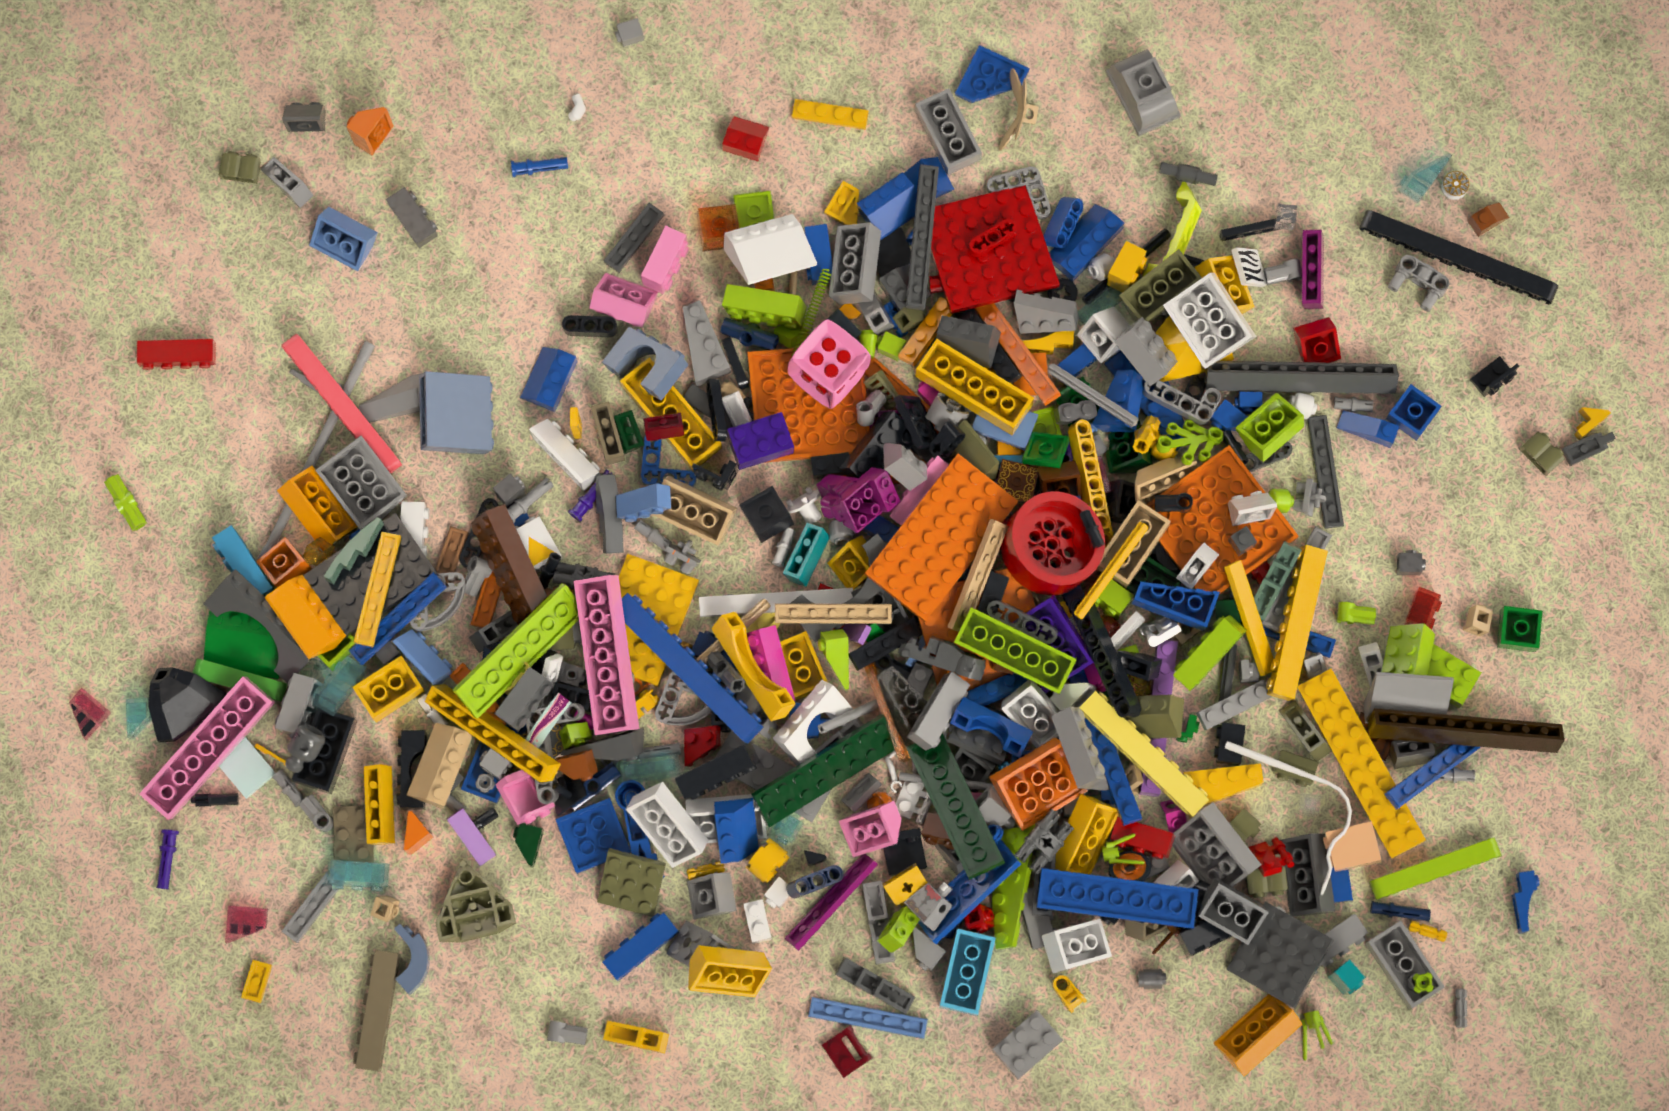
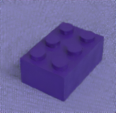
M782 412L727 429V438L739 470L790 455L794 452V445Z

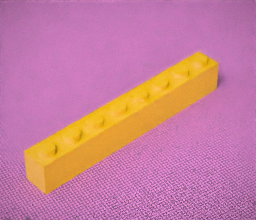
M1310 545L1300 547L1302 551L1297 559L1296 567L1292 570L1291 578H1293V581L1287 591L1289 599L1283 609L1285 618L1279 627L1280 639L1275 645L1276 656L1270 666L1272 674L1266 684V689H1268L1267 695L1287 701L1295 699L1328 553L1327 550Z
M446 684L432 685L425 703L540 783L553 781L561 765L559 762L488 713L484 712L478 719L475 718L453 692L452 688Z

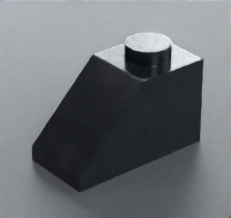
M1117 652L1126 674L1147 681L1158 678L1162 659L1144 653Z

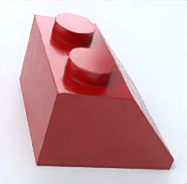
M734 116L727 128L722 149L724 152L759 161L770 127Z
M1329 317L1293 328L1295 342L1302 362L1331 363L1341 359L1337 329Z

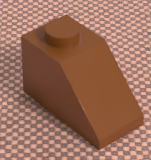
M1500 202L1486 206L1471 215L1468 223L1479 237L1510 217Z
M592 749L554 759L561 764L558 770L573 780L581 778V781L592 779V775L598 772Z

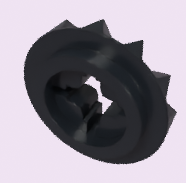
M1065 278L1058 279L1060 283L1058 288L1048 290L1049 299H1052V297L1060 298V294L1057 292H1061L1063 286H1065V293L1068 296L1065 295L1062 299L1076 301L1078 296L1076 285L1071 280Z

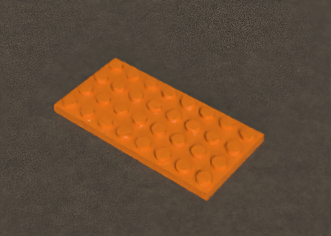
M957 454L864 575L926 622L974 560L990 519L1002 523L1018 503V500L960 454Z

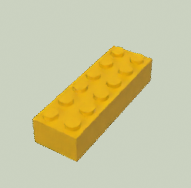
M938 339L935 340L916 368L915 377L1012 436L1033 406L1034 397Z
M649 357L620 380L621 387L647 418L681 413L684 436L666 438V440L693 472V463L701 466L722 449V443L714 441L713 432L674 386L671 387L662 401L650 395L641 386V382L655 364Z

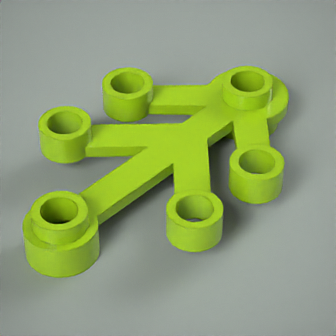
M1186 420L1182 428L1176 423L1171 422L1166 428L1167 434L1172 436L1178 434L1184 438L1172 440L1168 436H1160L1156 447L1160 453H1166L1171 448L1190 445L1187 452L1183 454L1181 461L1185 465H1191L1199 444L1207 442L1205 448L1198 455V459L1201 462H1206L1211 456L1210 452L1213 446L1222 443L1223 432L1217 427H1211L1207 430L1195 424L1192 420ZM1192 431H1195V432H1197V433H1199V434H1201V435H1198V436H1197V435H1195V434H1193V433H1191V432H1192Z

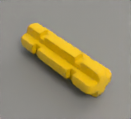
M718 861L714 865L710 863L697 866V869H694V867L687 869V876L689 880H693L697 876L703 877L714 872L722 873L725 871L724 863L721 864V861Z
M1411 921L1409 924V931L1419 932L1420 935L1432 939L1437 938L1436 940L1444 942L1447 938V932L1444 930H1437V928L1425 924L1420 925L1416 921Z

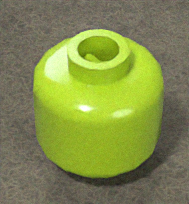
M1270 489L1268 492L1276 502L1277 508L1281 513H1287L1293 507L1294 497L1288 489Z

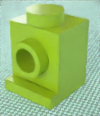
M587 722L568 724L559 731L564 750L572 745L575 747L583 745L592 738V731L588 727Z

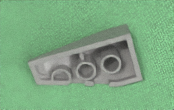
M421 374L411 375L359 405L360 412L369 423L420 412L419 375Z

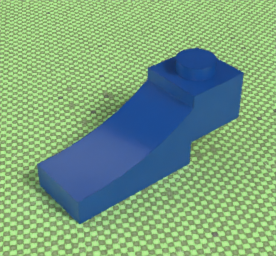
M1534 870L1516 874L1519 893H1514L1511 896L1518 934L1529 931V904L1533 892L1538 890L1537 887L1539 886L1538 875H1535Z

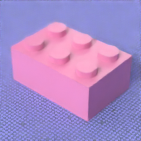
M665 226L641 274L644 286L661 294H664L665 290H670L673 283L671 278L674 273L677 274L681 267L679 262L682 257H686L689 251L685 234Z

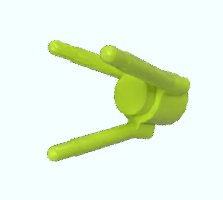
M1130 834L1113 842H1107V846L1102 847L1104 862H1109L1110 864H1144L1145 862L1142 860L1116 859L1120 858L1119 853L1122 851H1118V846H1114L1135 837V834Z
M1319 1011L1307 1012L1304 1014L1305 1019L1301 1020L1303 1026V1060H1307V1026H1309V1029H1315L1321 1049L1325 1047L1319 1027H1322L1330 1045H1333L1323 1016H1320Z

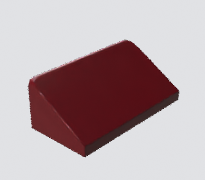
M681 413L643 418L647 441L684 436Z

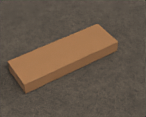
M450 526L435 568L437 573H452L456 571L469 532ZM445 577L446 585L449 586L448 583L452 581H448V577Z

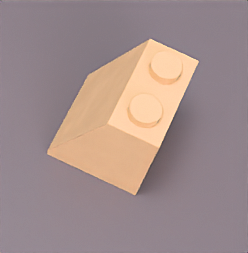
M1372 821L1349 826L1346 833L1334 844L1330 860L1335 872L1381 863ZM1343 828L1326 832V837L1323 838L1325 849L1329 848L1332 840L1343 831Z

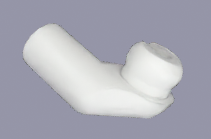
M580 94L572 96L575 106L572 112L568 114L571 121L579 120L586 110Z

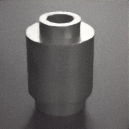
M1143 969V971H1138L1139 987H1144V989H1163L1162 985H1166V973H1162V969Z

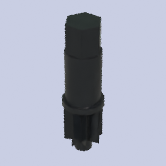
M195 794V798H191V803H195L196 807L238 805L239 794Z

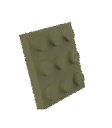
M609 848L597 902L653 917L656 912L666 863Z

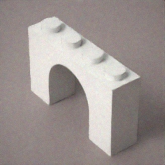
M821 680L782 728L779 729L773 739L796 765H799L817 754L807 740L808 726L813 718L825 712L830 719H833L853 710V708L834 685Z

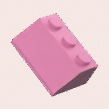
M605 273L593 291L589 308L597 313L606 314L616 320H622L642 328L649 317L658 292Z
M895 801L854 813L839 821L852 856L856 857L897 843L901 817Z

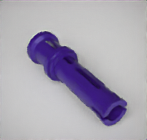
M606 469L605 472H604L602 475H607V474H612V473H609L610 471H608V470ZM596 482L585 496L579 497L577 504L568 510V513L579 522L583 520L582 517L585 513L593 508V502L596 500Z
M162 829V845L159 846L162 853L156 888L169 889L173 853L177 851L175 845L179 831Z

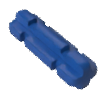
M891 302L886 303L884 308L895 326L893 328L897 330L898 337L906 336L908 332L902 333L893 320V317L898 313L894 310L895 307Z

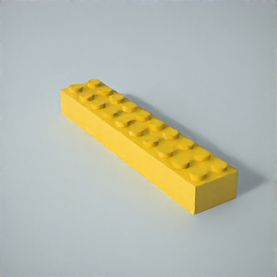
M1332 668L1297 686L1369 820L1372 821L1373 827L1390 858L1393 859L1425 842L1426 839L1407 804L1405 803L1396 810L1385 796V793L1396 786Z

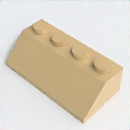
M435 723L407 796L444 809L473 735L456 727Z

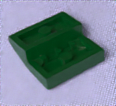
M632 410L615 415L614 420L624 455L643 447L644 442Z

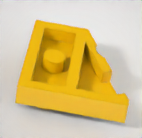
M843 181L825 209L824 214L843 225L857 224L859 189Z

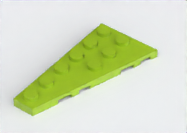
M1033 824L1024 831H1021L1019 827L1003 830L1001 839L1012 853L1015 854L1024 844V837L1028 836L1036 825ZM1033 851L1024 863L1021 862V865L992 891L996 949L1001 950L1017 946L1021 926L1019 920L1021 910L1024 911L1025 906L1023 899L1025 892L1027 893L1031 870L1028 866L1032 863Z

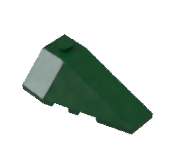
M1139 416L1136 430L1142 426ZM1134 432L1109 433V450L1106 452L1109 473H1137L1138 470L1153 464L1150 449L1144 454L1135 452L1133 448Z

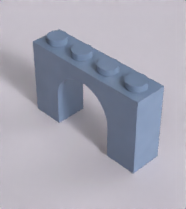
M628 327L602 363L609 371L624 378L634 363L641 357L656 355L655 364L641 382V386L650 395L662 401L689 364L684 360L685 356L680 351L675 350L674 352L670 346L665 343L661 345L653 336L647 337L642 330L638 328L634 330Z

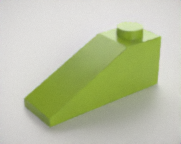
M843 629L820 632V640H818L819 651H822L844 689L848 690V636Z

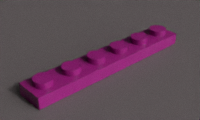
M862 854L844 873L842 880L831 887L784 939L799 951L878 864L868 855Z

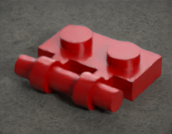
M1278 837L1271 840L1272 846H1269L1267 842L1248 846L1261 863L1258 869L1263 877L1282 872V866L1287 865L1288 868L1294 866L1291 853L1286 851L1285 844Z

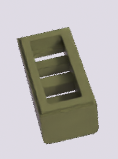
M883 370L878 371L863 382L870 392L879 390V387L883 385L885 388L881 390L884 394L887 391L890 393L886 396V403L883 407L886 410H892L896 407L895 401L890 404L887 401L892 397H897L899 394ZM878 379L879 383L876 385L874 382Z

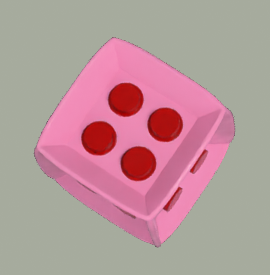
M826 319L813 330L796 350L788 363V374L814 399L832 409L842 401L861 379L865 370L869 367L871 355L853 336L833 321Z

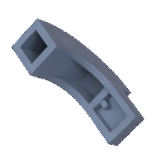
M399 924L394 930L409 946L411 961L407 969L396 978V981L411 995L420 987L427 976L430 955L424 938L419 933L412 937L413 931L407 925L403 927Z

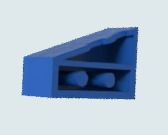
M1117 370L1105 397L1138 418L1144 379L1135 370ZM1101 407L1092 423L1094 427L1102 432H1134L1137 428V425L1130 427Z

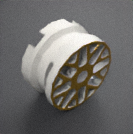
M1452 171L1445 176L1441 190L1448 199H1461L1468 191L1469 179L1462 172Z

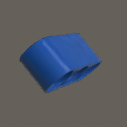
M1062 197L1044 233V239L1048 247H1066L1083 211V201L1081 199Z
M1082 344L1057 366L1077 377L1083 372V368L1086 366L1088 368L1097 358L1085 344Z

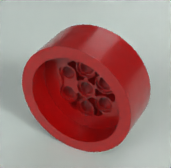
M1057 491L1045 492L1029 499L1010 517L1006 523L1008 529L1001 544V553L1008 571L1019 584L1038 594L1060 595L1076 588L1097 569L1104 555L1105 544L1099 548H1093L1088 534H1085L1086 529L1079 514L1085 510H1090L1096 526L1099 525L1098 530L1104 542L1105 535L1098 516L1088 504L1068 493ZM1044 524L1050 528V531L1044 528ZM1061 532L1066 534L1067 539L1062 537ZM1029 535L1034 536L1035 539H1036V542H1035V541H1032V540L1030 539V536H1029ZM1047 543L1053 546V550L1048 548ZM1064 551L1069 552L1070 557H1067ZM1033 553L1039 557V560L1033 557ZM1050 561L1055 563L1056 568L1051 566Z

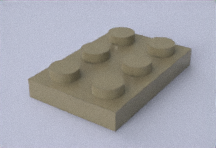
M365 805L333 807L335 866L374 864V845L367 844Z

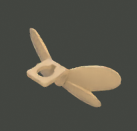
M1014 68L1010 70V83L1018 103L1017 117L1003 136L999 145V151L1006 147L1014 134L1015 140L1017 139L1023 122L1036 124L1038 106L1026 104V78H1024L1021 85ZM1027 108L1033 112L1031 119L1025 118Z

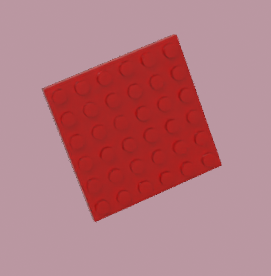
M1026 185L935 206L931 255L951 314L1013 299L1016 296L1017 290L1023 291L1022 293L1033 294L1059 287L1060 283ZM1011 219L1016 222L1017 231L1011 239L980 257H974L969 253V243L976 236L1003 220ZM1005 226L1004 231L1009 230L1011 232L1012 227L1008 228ZM990 234L987 236L988 240L991 242H996L998 240V237L995 234ZM974 244V249L978 248L980 250L981 245L976 246Z

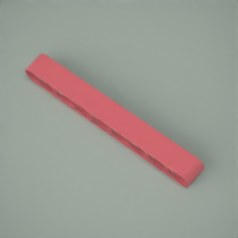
M296 333L281 345L284 351L354 438L357 439L362 436L390 474L402 466L396 455L301 337Z

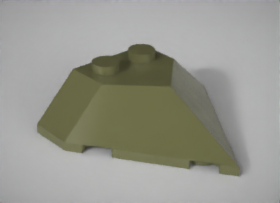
M461 859L457 874L454 876L444 900L443 908L435 922L439 942L462 943L501 933L516 924L512 903L505 899L489 882L471 868L466 861Z

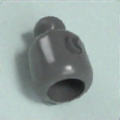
M308 724L300 725L294 733L289 735L291 740L287 745V750L290 752L291 757L287 758L285 766L295 773L303 769L304 762L315 760L325 743L324 734L316 727Z

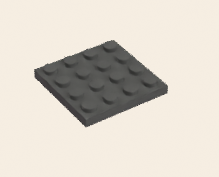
M1264 902L1263 905L1269 913L1249 945L1244 942L1241 943L1226 970L1295 1009L1334 940L1273 905Z

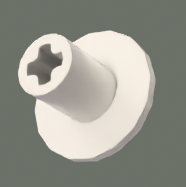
M808 487L805 489L807 493L799 496L794 501H791V499L786 501L788 505L786 509L789 513L799 511L806 523L813 524L822 517L814 504V501L819 498L820 493L818 490H812Z

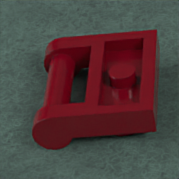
M851 1025L822 1044V1047L843 1078L873 1059L870 1053L867 1054L853 1033L854 1029ZM847 1036L861 1057L859 1061H855L842 1041V1038Z

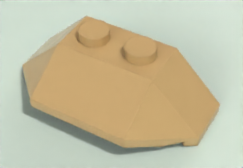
M1167 458L1138 470L1135 481V501L1139 500L1145 505L1155 499V495L1162 494L1197 468V460L1194 459L1191 465H1185L1180 458Z

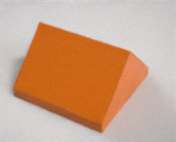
M408 811L403 850L407 854L412 855L430 841L433 836L412 811Z

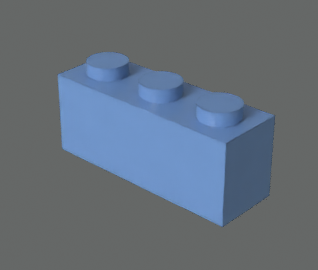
M656 483L616 495L617 518L625 519V522H635L637 518H649L651 514H662L664 510L671 509L670 486Z

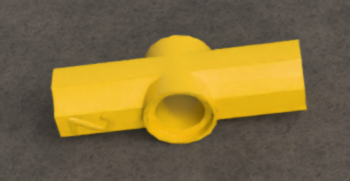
M1152 415L1146 417L1141 428L1134 431L1135 440L1133 448L1135 452H1140L1141 454L1148 452L1152 442L1159 439L1158 430L1161 422L1158 417H1153Z

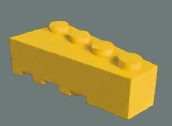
M1261 763L1183 772V775L1187 774L1194 781L1192 784L1197 789L1200 787L1208 794L1207 798L1209 801L1203 807L1259 787L1264 783Z

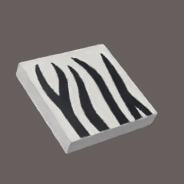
M1238 247L1232 249L1241 285L1266 286L1267 281L1258 251L1256 249Z

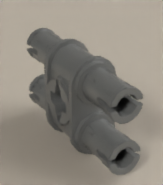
M1161 161L1159 169L1160 174L1174 176L1178 181L1192 184L1200 182L1215 186L1218 177L1217 174L1204 172L1199 167L1182 163L1174 165Z
M559 562L554 573L553 583L566 584V586L573 590L575 589L574 581L615 575V573L600 571L597 567L583 566L580 563L572 565Z
M1052 809L1049 810L1041 822L1035 823L1036 826L1030 834L1024 837V844L1014 854L1016 858L1018 857L1024 863L1034 849L1037 850L1038 856L1028 866L1037 875H1039V872L1047 862L1053 861L1055 854L1061 847H1064V840L1074 830L1072 826L1070 827L1069 823L1064 821L1055 834L1050 833V828L1060 818V815L1056 814L1057 812ZM1041 838L1045 839L1044 841L1046 842L1047 846L1044 845V842Z

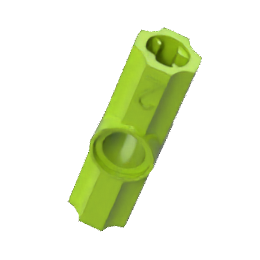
M117 474L109 477L104 482L105 486L112 495L115 506L121 515L125 517L132 531L144 527L147 524L146 519L139 510L138 503L133 498V494L128 491L120 475Z

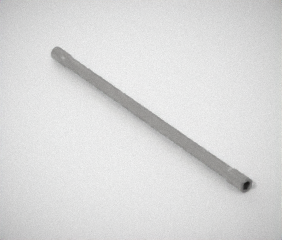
M367 341L364 342L342 388L348 397L375 347ZM333 410L302 471L310 466L315 467L338 420ZM287 503L258 559L277 544L293 512Z

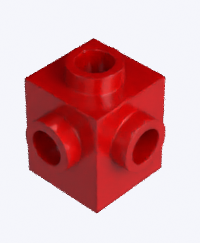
M982 904L977 905L965 917L967 929L978 934L987 932L988 928L994 927L993 911Z

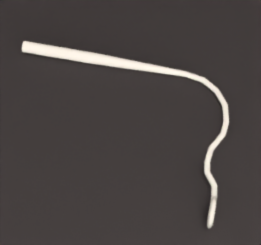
M1227 741L1225 749L1329 785L1339 791L1344 798L1348 810L1347 821L1343 831L1332 840L1327 850L1328 871L1320 891V895H1323L1332 871L1331 851L1334 844L1346 833L1350 825L1352 810L1348 797L1341 788L1330 781Z

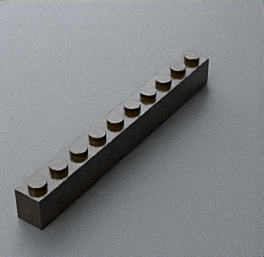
M1377 708L1373 709L1368 719L1369 738L1558 753L1565 741L1562 724Z

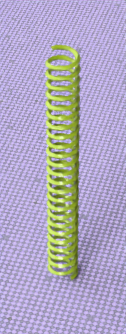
M829 269L821 270L822 273H820L821 276H819V280H817L818 283L816 284L817 287H815L816 290H814V294H812L813 297L811 298L812 301H810L811 304H809V308H807L808 311L806 312L807 315H805L806 318H804V322H802L803 325L801 326L802 329H800L801 332H799V336H797V343H795L796 346H794L795 350H792V357L795 353L794 351L797 350L796 348H799L797 344H802L799 341H805L799 337H803L805 339L807 338L806 336H803L801 334H805L808 336L810 335L809 333L803 332L802 330L811 332V330L804 328L808 327L812 329L811 326H808L805 323L814 325L813 323L806 321H815L814 319L808 318L807 316L816 318V316L809 314L813 313L817 315L816 312L811 311L810 309L819 311L818 309L813 308L812 306L818 308L820 306L813 304L812 302L821 304V302L816 301L814 299L822 301L821 298L816 297L815 295L824 297L822 294H818L817 292L823 294L825 292L818 290L817 288L826 290V288L821 287L819 285L827 287L826 284L821 283L820 281L829 283L827 280L821 279H830L829 277L822 275L825 274L831 276V274L824 272L830 271Z

